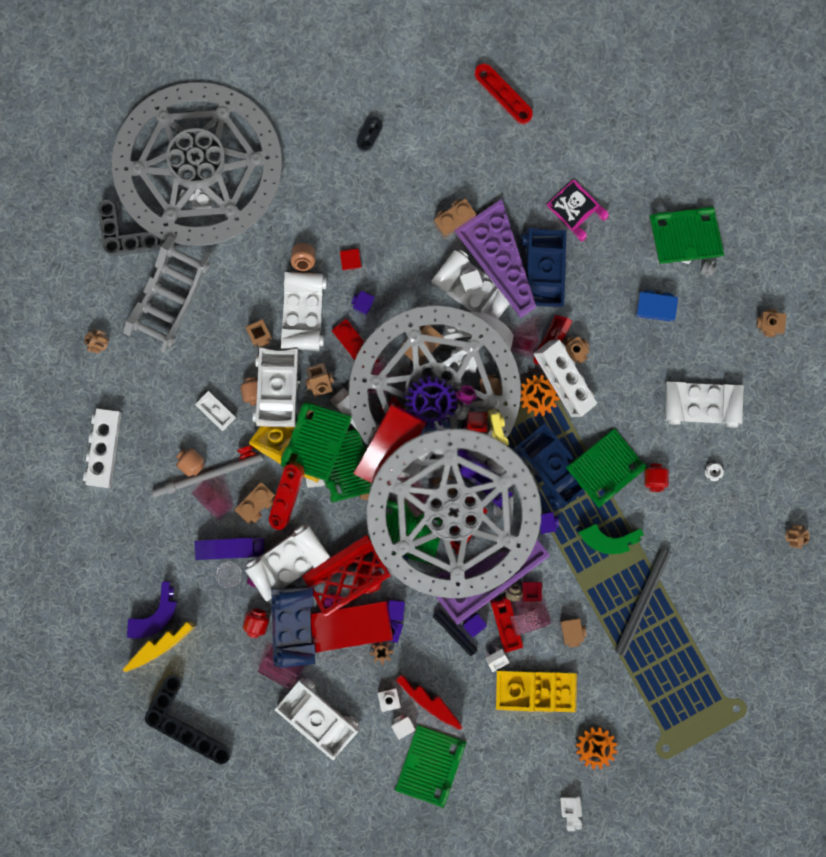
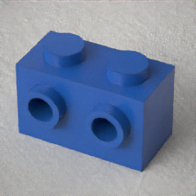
M643 290V292L638 294L635 317L674 322L678 297H674L673 293L663 292L662 295L655 294L653 290Z

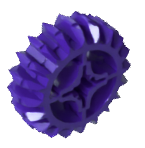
M430 376L426 377L427 382H424V379L421 377L419 378L420 385L414 381L413 385L416 388L414 390L410 387L408 388L412 395H405V398L410 399V402H405L404 404L405 406H411V408L406 411L409 413L413 412L414 416L426 421L425 428H427L428 422H430L431 428H435L436 421L439 426H442L441 419L448 422L449 419L446 415H454L453 412L449 411L450 408H457V406L451 405V402L457 401V398H451L455 391L451 390L448 392L451 384H447L444 387L445 379L437 383L438 376L434 377L433 382ZM437 386L440 390L430 395L423 388ZM419 392L423 398V403L419 409H416L415 399ZM424 394L427 397H430L431 399L432 397H435V400L433 402L437 409L431 405H429V407L426 406L428 401ZM445 394L446 406L442 411L438 402L442 395ZM428 409H433L438 416L427 418L421 414Z

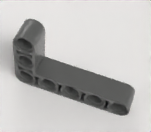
M108 199L102 200L99 203L98 213L102 245L108 255L116 257L160 251L165 240L149 232L121 235L116 205ZM107 205H111L112 211L105 214L103 212L104 208ZM109 224H114V231L106 232V227ZM148 238H155L154 245H146ZM130 240H135L136 246L132 249L127 248V243ZM111 243H117L115 251L108 250V246ZM174 244L176 248L191 247L187 245Z

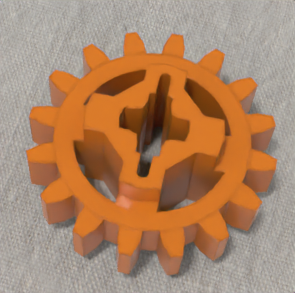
M533 375L532 381L527 378V385L521 384V387L524 389L521 391L522 397L520 402L524 403L521 408L527 407V414L533 411L535 417L538 412H540L541 416L545 415V411L550 414L552 412L550 407L556 408L557 405L554 401H559L560 398L555 396L557 393L552 384L549 383V379L544 380L543 375H541L540 379ZM540 383L546 385L549 389H543ZM533 385L532 393L526 395L527 389ZM537 390L540 394L544 395L541 398V401H539L538 398H534V395L537 393ZM551 397L550 403L545 407L544 401L546 398ZM532 401L537 405V408L532 407L528 402Z
M590 727L589 733L584 730L585 736H578L581 742L575 743L580 748L575 751L576 754H581L578 758L579 761L585 760L584 766L587 767L591 764L592 769H595L596 765H598L599 769H602V764L604 763L609 766L608 760L614 761L615 759L612 754L618 752L613 749V747L617 746L616 742H612L614 736L610 735L608 737V730L602 733L601 727H598L597 731ZM600 735L604 738H602L601 740H596L593 738V736ZM587 740L588 748L584 751V744ZM591 741H593L596 745L601 744V746L599 747L601 755L596 751L592 752L594 747ZM609 745V752L606 756L605 747ZM592 756H595V757H598L600 760H599V761H593V760H590L589 758H591Z

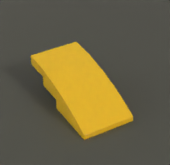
M260 426L249 441V444L281 464V457L285 447L289 444L295 427ZM291 453L289 462H295L298 455ZM304 474L305 478L310 479L316 483H318V481L320 480L318 478Z
M189 621L177 633L173 630L168 631L158 643L154 639L149 640L122 670L128 672L163 655L181 642L196 625Z
M497 671L496 710L577 712V673Z

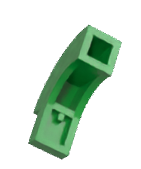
M596 524L577 532L587 546L603 554L626 553L630 551L627 543L630 542L631 545L642 541L640 537L644 536L640 528L620 538H609L600 532Z

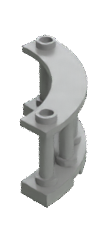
M170 235L160 248L154 266L157 269L154 276H151L143 291L145 295L141 303L137 302L126 320L123 332L131 336L134 330H140L162 341L161 352L165 353L168 347L172 348L176 340L174 336L192 304L204 274H207L211 266L208 263L209 254H206L201 262L178 251L174 246L176 238ZM173 256L198 268L195 279L170 267V264H168L169 258ZM163 274H169L191 285L192 287L187 298L162 287L160 280ZM159 293L183 305L178 317L176 318L153 307L150 303L153 295ZM150 313L173 324L169 333L165 335L143 324L141 321L143 314Z

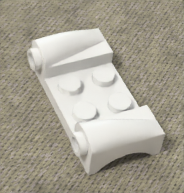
M454 250L431 283L469 311L487 314L499 319L509 306V303L491 279L469 263L470 261L467 259L469 256L465 252ZM468 269L478 270L483 286L464 293L459 279L462 272Z
M285 272L281 336L282 350L320 351V346H324V335H321L323 289L327 287V278H324L323 274Z
M259 348V355H256V367H258L256 410H253V422H256L257 426L295 427L298 349L275 351Z
M667 381L665 383L664 421H669V424L680 425L681 422L726 424V427L737 428L738 425L742 424L744 385L693 384Z
M306 524L296 528L293 534L257 559H251L243 569L267 602L271 599V589H283L310 569L322 564L330 556L310 526Z
M301 678L276 707L275 711L334 761L360 730L358 725L360 723L353 716H350V718L348 716L343 717L315 693V683L312 680Z

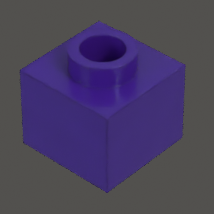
M360 291L359 295L355 294L351 302L353 310L367 316L375 301V297Z
M553 512L541 514L540 534L556 532V527H559L558 517L554 516Z
M390 600L389 604H387L390 620L403 621L405 602Z
M478 613L475 616L473 614L464 620L465 624L462 625L472 638L487 627V624Z
M390 620L391 627L395 629V633L393 634V640L389 641L398 643L403 624Z

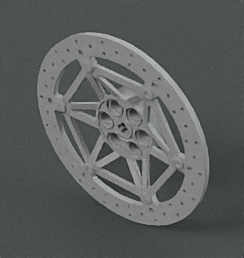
M212 83L178 84L149 96L126 118L116 137L113 148V181L120 201L126 211L149 233L163 240H166L170 235L176 238L175 244L213 245L242 234L252 227L268 210L275 198L281 180L282 155L280 144L267 116L255 103L244 95L230 88ZM192 101L219 104L217 110L170 114L167 108ZM232 111L240 115L252 127L259 139L262 151L254 152L230 119L229 115ZM155 117L158 120V124L139 161L132 162V150L138 135L145 125ZM213 118L202 129L192 128L186 130L175 122V120ZM218 122L214 135L209 130ZM224 124L228 125L247 153L234 151L222 146L220 139ZM170 126L179 131L180 133H178L174 137ZM164 128L170 142L167 152L146 161L161 130ZM204 139L209 141L206 145L199 144ZM183 141L190 142L186 147L181 146ZM215 154L220 156L218 160L210 159ZM225 155L244 160L226 164ZM176 157L182 159L179 163L172 162ZM167 160V169L151 167L161 161ZM248 166L233 198L230 199L222 178L223 172ZM256 166H263L261 182L254 197L241 211L238 210L236 207L237 202ZM205 171H210L211 175L208 177L202 176V173ZM185 173H191L192 176L186 179L183 177ZM147 174L168 175L174 178L170 204L166 203ZM140 175L163 207L165 212L162 217L152 212L141 200L134 187L132 176ZM218 182L224 201L209 186ZM182 185L188 188V190L176 205L178 186ZM196 189L203 190L220 206L219 208L181 210ZM225 214L228 218L221 223L204 227H188L175 224L177 218Z
M447 306L413 308L399 313L381 324L367 338L358 352L349 381L351 414L357 430L367 446L377 430L369 409L368 388L376 389L386 414L389 406L383 390L406 399V402H410V399L405 398V395H412L408 388L414 381L420 385L419 378L421 377L424 379V382H427V379L422 376V371L425 368H431L432 374L430 377L432 382L434 377L438 376L437 383H440L442 380V372L449 371L451 376L445 381L443 386L451 384L448 391L456 389L459 392L460 388L465 385L462 383L461 378L472 357L475 359L487 393L484 394L475 390L477 397L483 400L472 401L470 405H465L468 407L484 406L481 412H487L488 409L492 408L498 409L501 415H503L505 427H502V432L507 438L517 418L520 406L521 384L513 354L499 333L479 317L461 309ZM432 324L448 325L464 330L472 336L468 342L423 335L419 327ZM406 332L408 340L379 375H372L370 372L381 351L395 337ZM424 341L462 347V350L441 363L434 359L425 346ZM483 345L490 352L498 367L502 384L501 396L494 395L478 350ZM411 346L413 370L408 375L386 378L388 372ZM418 346L429 360L428 362H424L420 365L418 360ZM466 354L459 370L455 372L449 365ZM363 378H366L367 381H366V382H362V379H363ZM405 381L404 392L387 385V383ZM427 386L423 389L429 394L431 392L429 390L430 387L435 388L436 386ZM419 392L415 399V406L417 402L423 401ZM424 394L428 401L426 406L429 407V405H431L433 407H436L433 402L435 400V397H432L431 399L430 397H427ZM445 394L442 395L438 404L446 406ZM457 398V401L451 402V405H455L456 403L459 404L462 401H460V399ZM406 406L405 411L410 409L411 406ZM428 409L421 414L427 418L438 416L433 409ZM447 414L446 417H450L451 428L457 429L456 419ZM437 421L435 422L438 430L444 429L443 426L438 425ZM490 428L487 435L492 437V432ZM467 450L482 462L490 458L477 451ZM417 458L407 466L408 469L405 468L402 472L415 475L438 459H425L423 462ZM445 465L439 466L424 477H442ZM450 466L449 475L454 476L453 468Z
M449 428L435 430L417 436L403 444L381 466L371 486L367 504V524L371 542L386 568L409 587L428 595L443 598H464L479 595L498 587L511 578L531 554L538 537L541 522V505L537 486L522 459L503 442L487 434L468 429ZM443 449L444 456L404 482L397 479L399 474L417 458L429 452ZM457 449H470L482 453L495 460L506 472L501 476L458 456ZM460 463L493 479V481L471 486L463 481L457 464ZM445 465L441 482L432 489L411 486L439 466ZM450 466H452L457 480H447ZM514 484L518 489L522 504V521L517 536L510 533L508 488ZM449 488H456L458 490L455 495L447 493ZM494 488L481 500L477 491ZM390 492L397 494L400 540L396 543L392 542L386 524V503ZM500 492H502L503 530L483 513V508ZM411 493L428 494L425 504ZM468 496L475 498L472 503H466L464 500ZM404 498L424 511L425 514L408 536L406 535ZM434 498H439L441 503L433 505L431 501ZM453 507V509H457V512H450V508ZM474 515L476 519L473 522H468L466 517ZM435 517H440L442 522L435 524L432 520ZM484 521L498 535L478 530V527ZM427 524L432 532L413 540L423 526ZM453 525H457L460 528L457 532H451L449 529ZM474 535L497 542L466 563H463L469 536ZM437 537L442 538L450 564L416 549L415 546ZM460 540V549L456 561L450 541ZM503 546L510 549L506 556L489 570L472 577H464V571ZM407 552L412 553L449 571L451 578H439L426 574L412 566L402 556Z

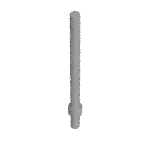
M261 454L177 482L165 483V486L151 491L153 497L166 493L172 494L178 489L261 462L263 458Z

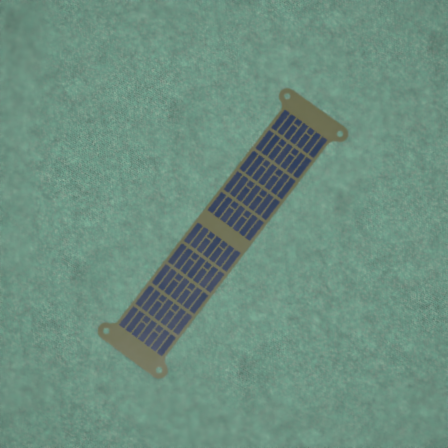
M540 383L543 389H549L546 385ZM533 387L526 391V395L532 393ZM537 390V393L534 395V398H538V400L541 401V398L544 395L540 394ZM551 397L546 398L544 401L545 407L550 403ZM561 399L554 401L557 407H550L552 411L550 414L545 411V415L541 416L540 412H538L536 417L533 411L527 414L528 408L522 409L521 407L524 403L520 402L517 418L507 437L509 448L513 450L546 423L574 459H577L587 450L563 408ZM532 401L528 402L532 407L537 408L535 403ZM491 427L487 428V432L481 433L487 434ZM531 473L540 497L541 514L553 512L554 516L558 517L559 527H556L557 531L551 532V535L616 650L653 567L639 542L631 545L630 542L627 543L630 551L626 553L603 554L591 549L579 537L577 532L594 524L597 525L602 534L609 538H620L633 532L614 497L598 508L589 495L583 491L564 508H555L550 502L551 491L538 475ZM600 489L596 494L601 497L605 492ZM659 580L625 656L619 655L661 731V737L655 746L656 753L660 758L669 759L743 718L747 712V706L743 700L739 698L730 699L723 694ZM734 705H738L740 707V711L738 713H735L733 711ZM663 745H668L670 750L664 752L662 750Z

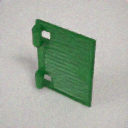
M700 207L694 210L656 212L649 215L659 264L725 256L714 207ZM708 214L710 221H702L701 215ZM665 219L667 226H659L658 220Z
M304 402L298 413V421L289 444L285 447L281 457V467L285 468L291 463L289 458L291 453L298 455L295 462L303 467L304 474L328 482L352 416ZM308 410L314 412L311 420L305 418Z
M613 428L566 468L598 508H600L641 474L647 466L618 431ZM634 462L637 467L631 471L628 466ZM600 489L605 492L601 497L596 494Z
M356 429L347 431L328 482L324 481L326 489L329 488L331 494V503L370 493L372 483L354 474L366 450L362 438ZM336 486L340 487L342 493H338Z
M387 499L386 507L393 509L392 514L386 513L387 529L392 542L396 543L400 540L398 502ZM404 504L406 535L408 536L425 514L420 508ZM440 517L433 518V520L438 521L437 524L442 522ZM427 524L423 526L413 540L432 532ZM440 537L415 546V548L435 557ZM406 553L410 560L433 565L412 553Z
M417 725L395 791L444 808L467 742ZM452 744L457 746L455 755L449 753ZM436 788L442 790L439 799L434 797Z

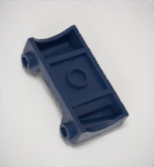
M528 228L521 235V244L527 249L526 277L536 307H564L567 230Z
M546 423L513 449L525 464H529L551 491L550 502L555 508H564L585 491L566 468L575 459Z
M303 585L296 588L271 589L274 666L287 668L315 664V645L311 644L310 607L313 606V587Z

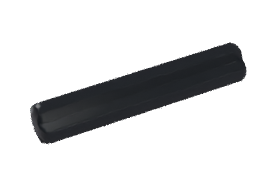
M437 610L433 614V618L469 656H473L477 652V648L441 610Z

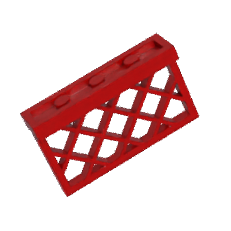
M366 535L302 575V578L308 586L313 587V596L326 617L384 581L391 574L377 555L371 539ZM373 551V561H364L365 555ZM353 562L359 563L356 573L348 571L349 565ZM363 564L371 566L368 575L360 574ZM375 567L383 569L384 573L379 577L372 576ZM336 573L342 574L339 583L331 581ZM346 575L355 576L352 586L344 584ZM359 577L367 579L363 587H356ZM320 583L326 584L323 593L316 592L314 587ZM330 585L338 586L335 596L327 594ZM342 587L350 589L349 595L345 598L339 597ZM325 599H334L333 605L325 609Z

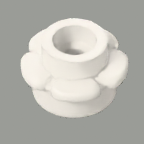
M709 463L706 466L705 476L710 478L711 481H718L719 478L723 477L724 471L721 464Z

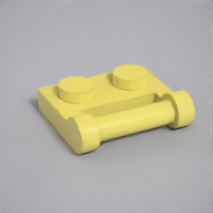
M495 408L488 409L492 437L508 446V439L502 432V427H505L503 415L500 412L498 413Z

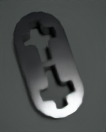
M371 117L366 121L356 141L360 151L368 152L373 148L383 128L379 118ZM375 122H377V127L379 129H374L372 134L369 133L371 130V126L369 124H374ZM368 135L370 137L368 139V143L370 145H365V147H362V143L360 141L365 140Z

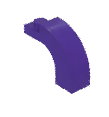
M460 448L457 451L458 456L495 473L484 462L467 450ZM460 463L457 464L461 476L468 478L476 485L493 481V479ZM494 488L485 489L482 491L486 495H488ZM508 488V499H509V498L513 495V493H512L511 490ZM502 492L492 499L494 504L500 508L503 506Z
M264 538L194 541L195 560L260 557L264 554Z
M162 581L160 605L151 617L146 619L128 618L127 638H145L155 635L171 622L178 604L177 601H170V597H174V586H171V582Z

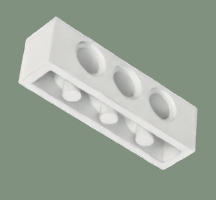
M560 340L548 341L533 353L571 417H582L598 404L593 392L587 387L584 377L578 372L575 362L569 357L565 345Z
M96 409V413L92 414L91 423L94 424L93 432L89 434L91 449L87 451L86 462L89 463L88 470L84 471L83 481H86L85 485L111 489L122 415L119 411ZM107 424L109 432L102 435L100 428L102 425ZM101 443L106 445V451L103 454L97 451V447ZM98 462L104 465V469L100 473L95 471V465Z

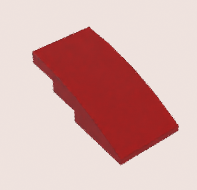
M391 404L357 465L354 474L373 484L378 471L388 457L403 444L419 436L426 421Z
M387 601L338 609L326 617L322 612L310 614L315 653L393 640Z
M403 674L396 678V681L407 694L426 711L442 722L458 730L462 729L461 723L439 695L431 699L421 684L413 688Z

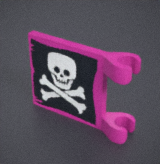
M574 179L546 205L581 242L587 238V234L579 226L594 212L602 221L609 217V213Z

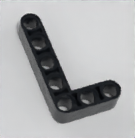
M177 674L166 677L145 714L146 724L217 764L227 763L232 756L228 746L168 714L182 688L183 680ZM170 678H175L178 681L177 688L173 689L169 686ZM161 695H165L169 699L168 704L165 706L159 702ZM152 712H155L159 715V721L157 723H154L150 720V714ZM168 722L175 723L176 730L174 732H170L167 729ZM185 731H190L193 734L192 741L184 739ZM201 741H208L210 749L203 750L200 746ZM225 750L227 759H219L217 756L218 751Z

